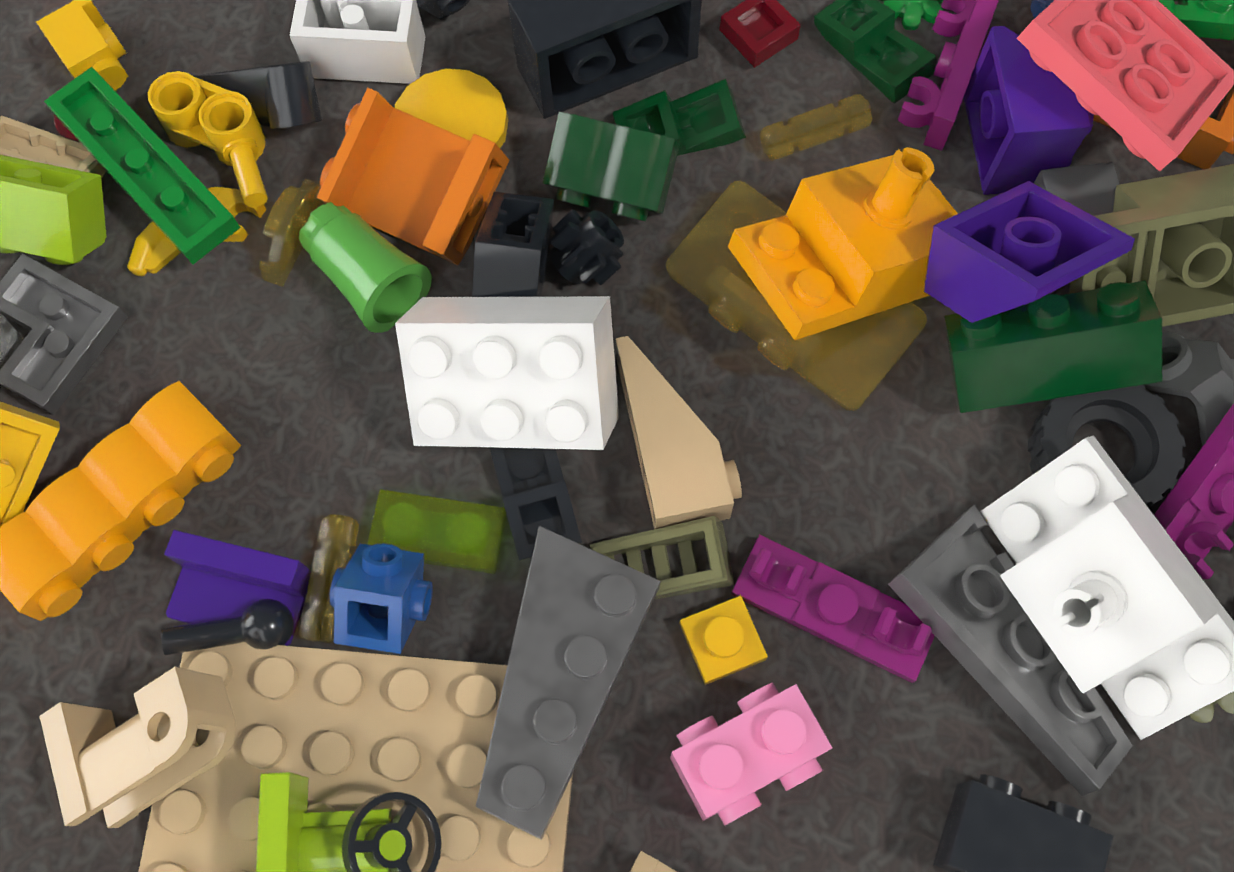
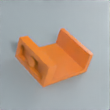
M367 87L361 102L354 105L348 114L345 124L346 135L336 156L332 157L322 170L320 177L321 188L316 198L324 203L332 202L335 206H345L352 213L360 215L370 226L459 265L476 234L489 206L493 192L496 191L509 163L508 157L493 141L473 134L471 140H467L394 108L379 92Z

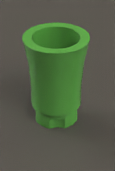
M332 202L319 206L310 213L307 223L300 229L299 240L302 247L310 254L313 263L334 283L348 300L367 330L374 333L388 331L422 297L428 295L432 281L430 270L400 251L376 232L360 215L352 213L345 206H335Z

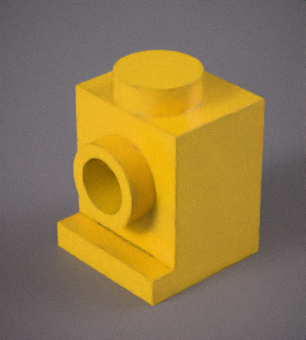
M74 0L36 21L74 79L90 67H93L114 90H117L125 83L126 78L129 77L118 61V58L127 53L111 28L105 23L92 0Z

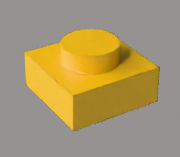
M741 596L680 620L679 624L705 685L765 661L768 658Z

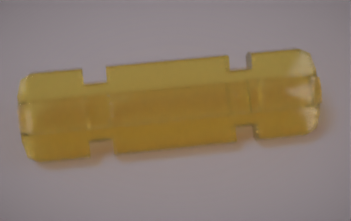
M856 94L838 101V107L836 108L830 103L788 119V125L784 126L782 121L768 125L760 131L763 151L770 160H777L793 154L794 147L798 146L799 150L802 151L844 135V129L848 128L849 133H853L867 128L872 123L871 106L868 99H864L862 95Z
M329 514L321 521L317 541L322 544V548L319 551H315L305 602L310 604V609L303 611L299 630L300 637L307 641L326 644L334 642V607L330 605V588L337 568H345L353 556L351 553H348L349 546H356L359 524L356 519Z

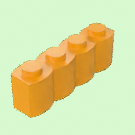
M180 381L167 386L147 401L134 415L130 423L120 427L101 440L84 457L78 467L68 471L48 485L32 501L25 512L0 526V591L19 613L39 621L67 612L80 600L83 593L80 588L93 575L97 574L100 570H112L129 558L134 550L132 542L143 531L152 525H164L176 517L184 506L185 501L183 498L192 488L202 481H214L226 473L234 461L232 454L241 447V444Z

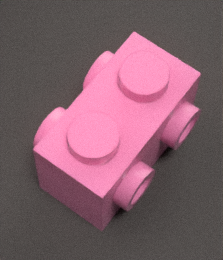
M770 683L737 702L743 712L737 717L718 726L712 715L677 735L682 747L673 751L670 759L703 821L718 813L725 826L761 806L755 792L777 779H780L784 789L788 791L823 771L816 758L832 749V746L796 684L779 693L774 683Z

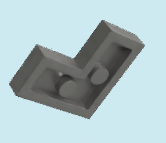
M22 253L0 281V314L30 330V332L1 368L0 384L50 414L55 415L128 316L113 303Z

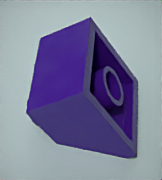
M1005 26L991 27L964 94L983 195L1004 193L1027 181L1034 183L1041 170L1069 167L1081 142L1091 132L1094 114L1081 106L1075 93L1053 72L1039 67L1031 58L1029 50L1016 39L1019 35Z
M1027 181L934 225L924 292L973 323L1033 302L1132 250L1135 238Z

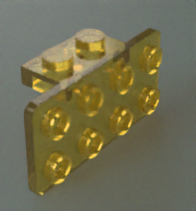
M743 181L731 183L666 262L668 275L708 305V312L722 326L733 333L741 330L759 344L757 346L759 352L775 366L785 371L790 367L844 409L849 411L859 409L923 331L927 323L925 312L912 302L794 340L727 247L734 229L784 216L787 212Z

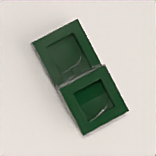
M835 0L814 16V25L825 40L893 104L908 94L914 77L929 78L935 72L936 55L895 30V11L878 0Z
M726 79L673 101L666 90L612 112L615 124L618 126L643 130L676 139L680 143L677 156L725 146L746 138L732 90Z

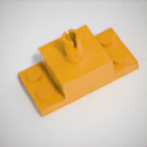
M907 147L902 152L900 149L896 150L894 155L802 179L786 215L734 229L727 247L792 338L798 340L930 296L924 292L933 227L958 213L930 180L934 172L932 160L925 153Z

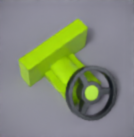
M290 772L260 774L256 872H412L407 863L412 851V838L407 827L415 812L421 817L428 835V854L421 872L436 871L442 845L440 828L433 812L419 798L403 792H390L366 800L355 811L307 813L309 777ZM385 801L404 803L392 821L391 809H372Z

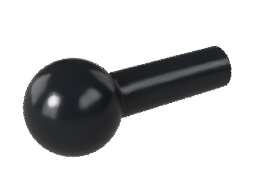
M262 599L252 603L242 616L162 628L163 653L165 656L246 642L249 646L261 650L270 649L277 645H285L293 634L294 618L289 608L282 602L274 599Z

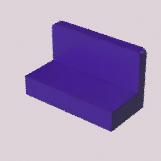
M173 530L164 555L182 566L166 610L167 617L189 624L242 616L252 603L262 599H274L286 605L293 615V634L284 646L291 644L314 576L313 572L299 560Z

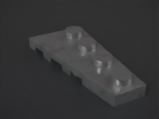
M973 505L941 533L888 585L924 624L932 628L931 632L1081 796L1097 791L1103 786L1133 745L1095 687L1082 694L1002 580L1000 575L1012 568L1014 564L1006 552L998 556L996 555L980 530L987 523L976 506Z
M539 526L476 802L477 808L542 840L660 588L661 581Z

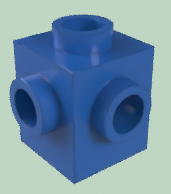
M360 543L347 566L345 568H337L331 583L330 605L334 607L335 644L401 654L416 620L425 621L431 606L433 585L431 581L423 580L424 553L401 550L391 544L367 545Z

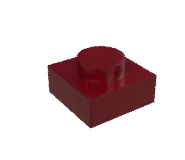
M745 0L723 14L720 20L721 33L754 68L798 40L801 27L799 22L777 0Z

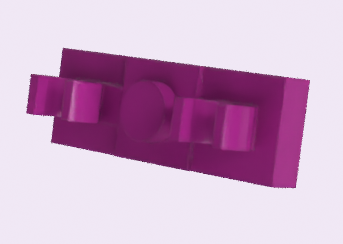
M943 0L941 7L952 10L957 14L939 10L932 30L941 36L954 37L960 35L957 44L945 42L933 74L944 79L942 86L939 90L932 80L925 77H914L907 96L920 100L924 105L919 106L904 101L898 118L900 123L912 128L929 125L923 145L940 151L943 150L999 0Z
M1234 403L1154 514L1202 579H1210L1214 574V571L1204 561L1211 548L1219 547L1230 551L1234 545L1225 534L1234 522Z
M760 534L731 593L732 596H741L744 602L911 683L917 680L935 637L931 632L932 628L924 624L905 603Z

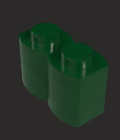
M559 112L543 184L558 188L555 200L589 208L592 197L614 202L612 214L646 222L648 211L663 214L680 143L676 139Z

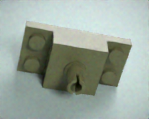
M1234 164L1116 185L1113 212L1094 217L1135 238L1132 250L1070 282L1069 294L1099 289L1110 283H1133L1146 280L1162 316V327L1233 314Z

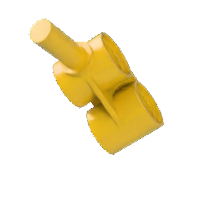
M168 72L159 76L148 90V101L170 141L182 147H194L202 144L214 149L221 162L228 166H233L244 204L248 207H259L265 204L268 197L256 160L263 154L266 145L265 136L248 99L238 92L229 91L186 72Z

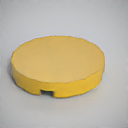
M442 69L424 74L408 85L395 103L396 109L467 140H471L473 134L495 142L499 148L506 141L508 117L501 93L488 79L469 70Z

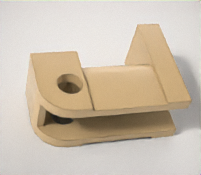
M173 667L134 693L139 713L117 728L112 711L107 709L60 702L40 715L65 826H77L103 809L107 828H119L138 816V813L199 774H204L219 764L232 747L236 731L234 714L222 677ZM197 729L209 730L208 738L202 745H199L196 740Z

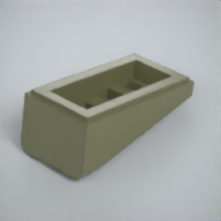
M716 516L590 544L591 550L615 560L614 555L626 553L628 566L644 573L640 550L651 549L657 580L661 581L654 600L735 585L723 523ZM704 539L710 570L698 572L692 541ZM678 544L684 576L672 578L666 546Z

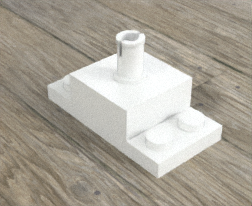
M1094 436L1083 439L980 511V514L1016 563L1015 566L1001 574L1000 577L1083 694L1102 684L1141 740L1234 691L1233 619Z

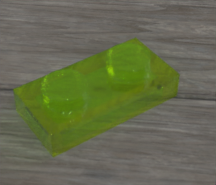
M380 489L367 545L391 544L401 550L424 553V564L496 574L507 514L505 507Z

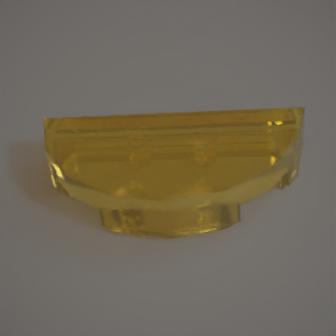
M305 179V181H302L300 188L287 187L272 207L263 231L264 235L272 238L268 262L260 261V270L264 281L283 287L303 249L299 240L300 229L307 223L311 212L319 206L326 204L316 198L321 188L319 182Z

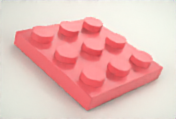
M1054 0L1016 38L1029 50L1031 58L1039 67L1053 72L1075 93L1078 102L1085 110L1094 115H1099L1122 136L1123 142L1130 152L1139 158L1146 159L1159 172L1182 152L1234 85V70L1158 0Z

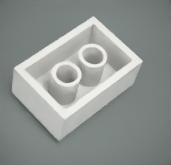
M610 296L422 297L395 323L414 446L604 450L619 419Z

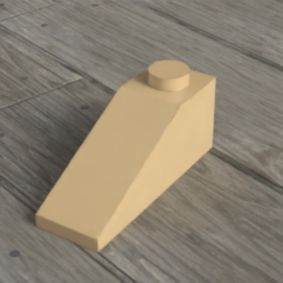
M629 336L616 338L617 364L654 529L716 516L720 521L730 519L734 505L733 499L742 497L741 483L735 461L724 462L718 439Z

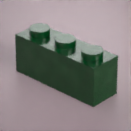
M1146 280L1133 283H1110L1099 289L1064 295L1048 294L1033 302L973 323L957 313L944 315L951 370L960 413L1162 382V316Z

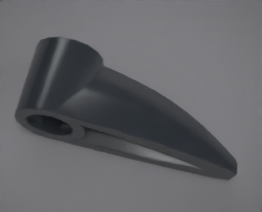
M310 61L193 75L196 78L245 96L250 102L260 125L270 126V128H285L322 121Z

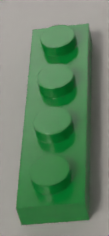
M93 67L87 69L44 100L53 114L192 265L240 229L234 216Z

